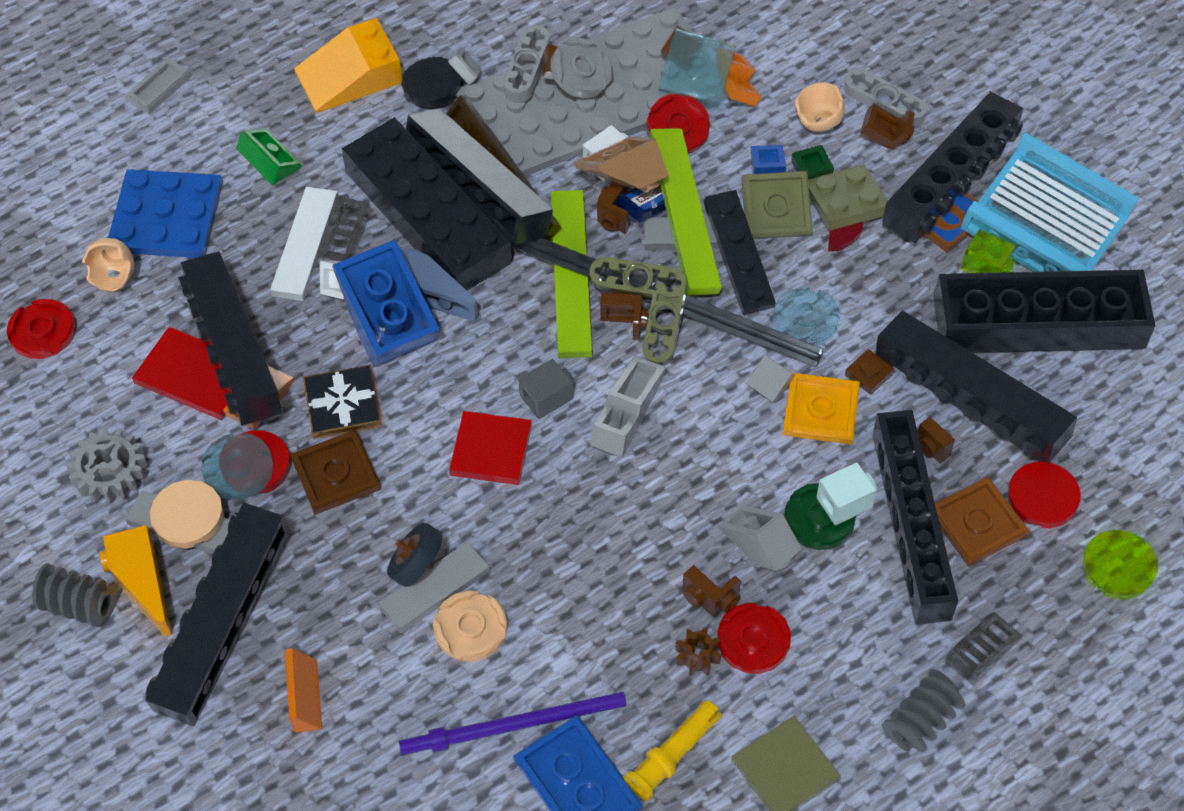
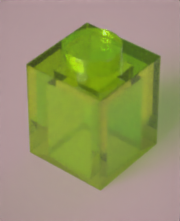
M979 229L964 253L960 270L966 273L1013 272L1017 262L1012 259L1016 245Z

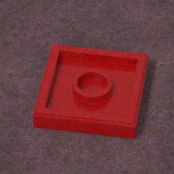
M463 411L449 468L450 476L520 485L532 420Z

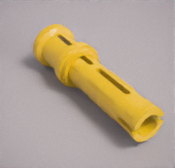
M704 700L695 712L659 748H651L646 753V759L634 772L628 771L624 775V780L631 790L643 800L649 801L654 796L653 790L665 778H671L676 773V764L722 718L721 712H717L719 710L717 706L708 700Z

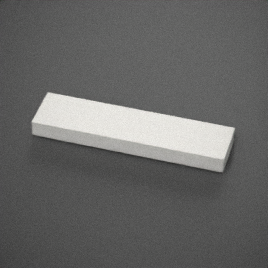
M313 187L305 188L270 289L271 296L304 301L338 200L337 191Z

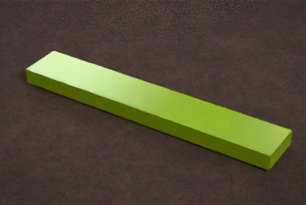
M651 129L649 138L656 139L669 176L659 180L680 269L687 281L686 294H719L722 286L682 129Z
M583 190L551 191L552 215L561 226L553 236V242L587 255ZM554 264L558 359L592 357L588 277Z

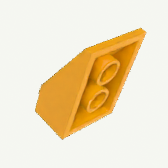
M377 17L347 27L294 68L315 113L399 85L402 80L400 59Z

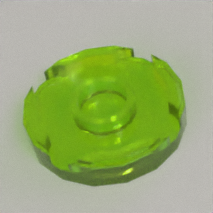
M1110 530L1099 533L1090 540L1082 557V570L1087 581L1094 588L1097 587L1100 591L1104 592V595L1113 599L1128 600L1140 597L1151 587L1158 573V559L1152 547L1142 537L1129 531Z

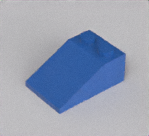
M395 239L332 265L358 336L373 367L435 341L439 327Z

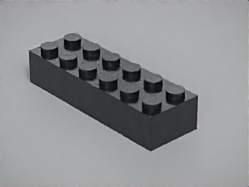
M395 117L341 148L345 172L414 249L428 255L467 291L512 263L511 242Z
M1144 269L939 274L933 297L938 332L972 353L1146 349L1156 326Z

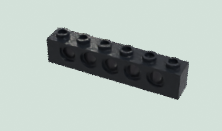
M990 91L886 202L882 225L914 243L925 233L930 234L942 213L947 215L955 203V198L959 194L964 196L970 189L976 176L981 177L986 172L990 161L994 157L999 158L1003 153L1007 142L1018 137L1023 127V122L1020 121L1023 107Z
M913 410L877 413L872 436L915 625L952 621L958 604V597Z

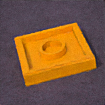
M793 373L795 376L789 384L783 435L852 445L860 381Z

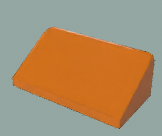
M293 648L286 649L288 710L292 728L296 733L322 729L318 661Z

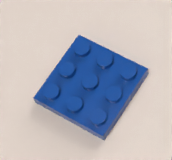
M126 169L108 238L122 241L125 246H128L132 254L189 258L206 255L223 184L222 176Z

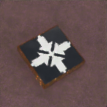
M371 364L303 377L313 440L338 436L353 430L359 432L382 427Z

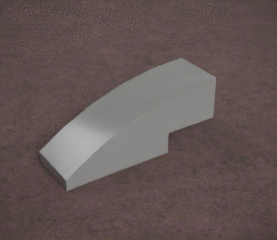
M634 355L609 392L607 404L593 424L590 446L623 457L658 390L666 370L665 366Z

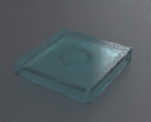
M675 29L658 91L669 94L677 93V95L682 96L686 94L694 97L699 102L719 107L736 45Z

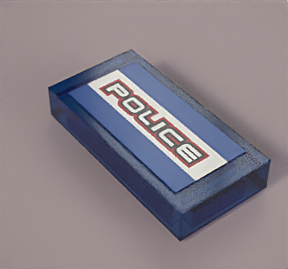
M660 185L648 191L634 188L620 195L617 201V206L627 210L629 215L638 223L666 209Z

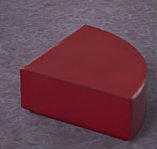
M863 222L830 230L828 252L841 251L857 241L862 233Z

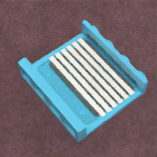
M1024 133L1015 153L978 202L974 201L969 207L960 228L1033 272L1092 271L1131 215L1140 198L1103 178L1098 173L1082 166L1069 156L1063 155L1049 147L1041 140Z

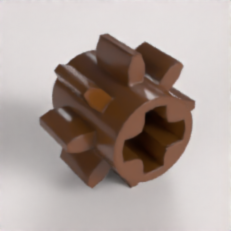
M707 628L695 632L687 629L685 641L676 640L675 650L680 653L676 660L677 666L686 665L689 668V676H693L695 671H703L707 676L710 675V664H720L721 654L716 651L719 648L720 639H711L707 634ZM697 648L702 649L699 654H694Z

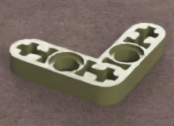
M610 257L596 259L590 267V277L598 289L652 298L643 352L646 359L654 363L666 365L671 362L675 355L687 293V281L684 273L674 267ZM608 266L611 273L621 275V268H625L623 272V285H619V278L614 276H608L606 281H602L597 272L604 271L605 267ZM635 271H643L648 275L647 283L642 287H633L629 284L630 275ZM657 273V278L661 282H669L671 277H676L680 287H674L672 292H668L666 285L656 283L657 289L652 290L654 285L653 274ZM668 308L675 313L674 321L671 324L660 325L656 322V315L661 309ZM653 330L664 334L663 345L668 351L667 353L662 352L660 358H656L654 352L650 350L651 347L658 345L659 340L658 333L652 334ZM672 333V336L669 337L665 334Z

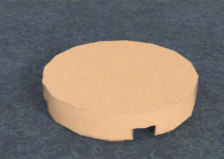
M195 480L174 482L162 489L153 500L149 512L151 526L158 538L171 547L182 549L195 547L194 544L202 541L205 543L212 539L221 528L224 518L221 499L213 487L202 481Z
M469 590L449 597L443 601L438 609L439 612L436 614V618H434L433 629L437 644L445 654L456 660L473 662L486 659L498 651L506 638L508 624L503 607L492 596L488 595L487 597L479 594L478 591Z

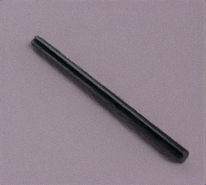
M544 238L517 245L512 242V247L591 278L590 267L596 260L595 258ZM608 266L605 267L604 271L597 272L602 281H606L608 276H614L619 278V285H623V269H621V275L611 273ZM632 273L629 278V284L633 287H642L647 283L648 279ZM654 282L652 290L657 289L656 282ZM667 287L668 292L673 291V289ZM686 295L682 314L684 316L813 367H817L822 359L823 349L821 347ZM642 297V299L652 302V298Z

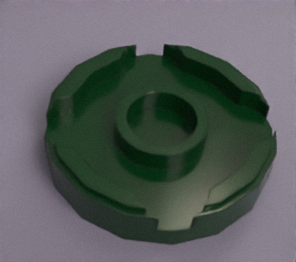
M819 483L807 484L795 490L786 504L784 517L798 543L806 548L815 550L834 549L845 543L853 533L856 516L834 525L816 498Z

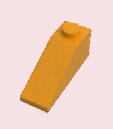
M147 525L103 536L105 550L99 553L104 572H111L118 586L164 637L172 635L154 542Z

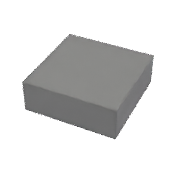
M459 47L448 60L449 64L468 85L477 79L481 71V67L463 47Z
M764 355L746 384L770 401L776 403L795 375Z

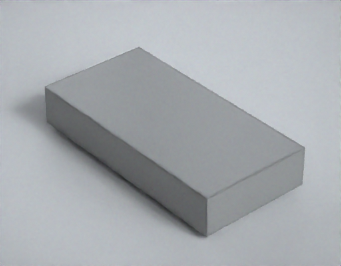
M167 57L125 95L126 100L150 115L192 77L191 72Z

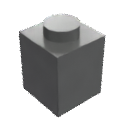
M554 359L549 360L518 379L520 397L538 419L543 418L573 400L574 379L568 369L565 367L561 369Z

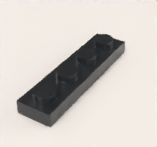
M731 190L706 196L704 198V206L742 314L747 315L775 308L776 301L737 191Z

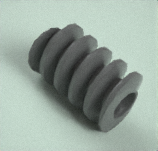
M46 563L39 569L35 577L32 599L35 607L41 611L48 610L54 615L61 614L65 618H75L78 622H88L94 627H99L109 619L116 607L118 588L115 583H112L107 588L106 581L103 579H98L93 584V578L90 575H85L80 579V574L77 571H72L67 575V570L63 567H59L54 571L53 565Z
M932 669L929 676L920 682V687H916L910 693V698H906L901 703V708L893 711L891 719L883 722L882 729L886 736L902 750L910 751L914 748L919 752H924L927 749V744L922 737L933 742L937 735L932 727L943 731L947 726L942 716L953 720L956 717L953 707L960 710L966 706L965 700L950 678L942 672Z

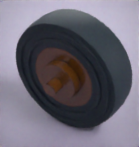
M421 523L412 529L403 540L398 539L395 543L397 549L387 568L388 576L402 586H409L414 583L427 568L430 570L434 566L432 561L440 549L442 534L432 525Z

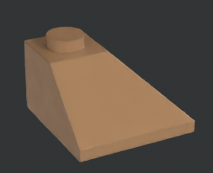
M627 137L574 162L577 169L626 187L641 189V191L656 188L660 185L659 180L669 176L656 139Z

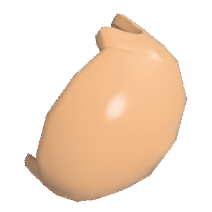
M827 82L814 83L802 89L795 100L800 122L806 129L813 132L832 129L840 124L845 113V104L839 88Z
M100 238L90 243L82 260V263L86 264L88 269L86 277L88 282L102 291L114 292L122 289L132 276L135 266L134 258L128 246H125L122 241L113 238ZM115 270L120 272L118 277H109L108 272Z

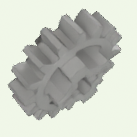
M103 428L102 436L97 437L93 432H90V441L87 443L82 440L77 441L80 450L70 451L69 455L72 462L67 463L66 467L70 473L69 478L73 486L77 487L82 497L89 493L92 501L96 502L101 495H104L106 501L111 502L113 494L117 493L123 499L125 498L124 490L126 488L137 489L135 479L145 478L142 469L147 467L145 453L141 443L136 442L134 435L129 434L125 437L122 429H117L114 435H110L108 429Z

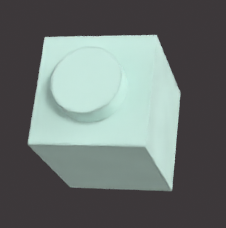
M856 462L820 479L816 498L834 525H837L871 509L877 487L873 477L868 472L864 473Z

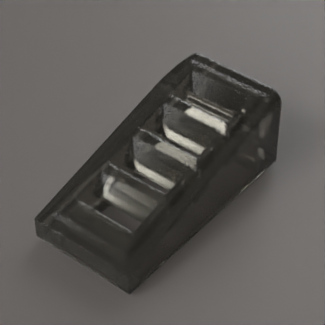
M338 196L319 257L343 261L355 255L372 214L369 203ZM344 214L357 217V220L354 221L343 217ZM342 224L354 227V229L349 231L340 229L339 226ZM336 235L350 238V241L346 242L334 238ZM334 245L346 248L347 250L343 254L330 251V247Z
M993 612L948 652L945 663L972 686H975L1022 639L1023 635ZM993 624L1009 636L1006 641L990 629ZM983 634L987 635L999 647L997 649L994 648L981 636ZM976 642V643L979 644L983 649H985L990 655L987 657V656L984 655L980 650H978L973 644ZM965 652H970L981 663L979 665L975 663Z

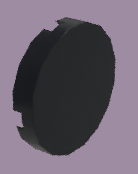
M429 57L418 60L406 69L402 75L401 86L404 96L409 102L411 100L416 103V106L421 108H437L453 101L452 97L463 87L464 79L449 64V59Z

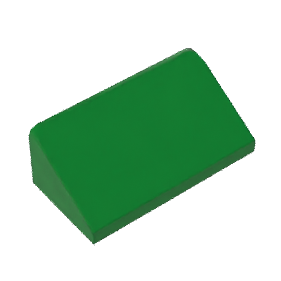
M267 128L241 131L236 149L272 186L303 167L301 162Z

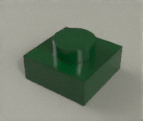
M822 145L792 153L791 162L796 172L807 171L808 180L834 173V167Z

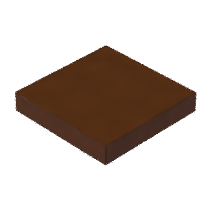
M356 430L290 454L314 515L381 490L379 480Z

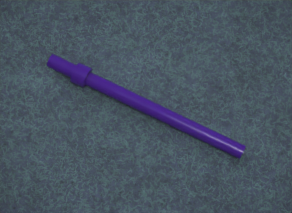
M618 692L444 730L443 727L428 730L429 734L398 740L401 756L432 749V753L448 750L447 746L571 719L576 715L580 717L626 707L624 693Z

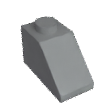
M743 505L718 525V528L759 567L774 571L780 570L788 566L792 561V557L802 550L785 517L781 513Z

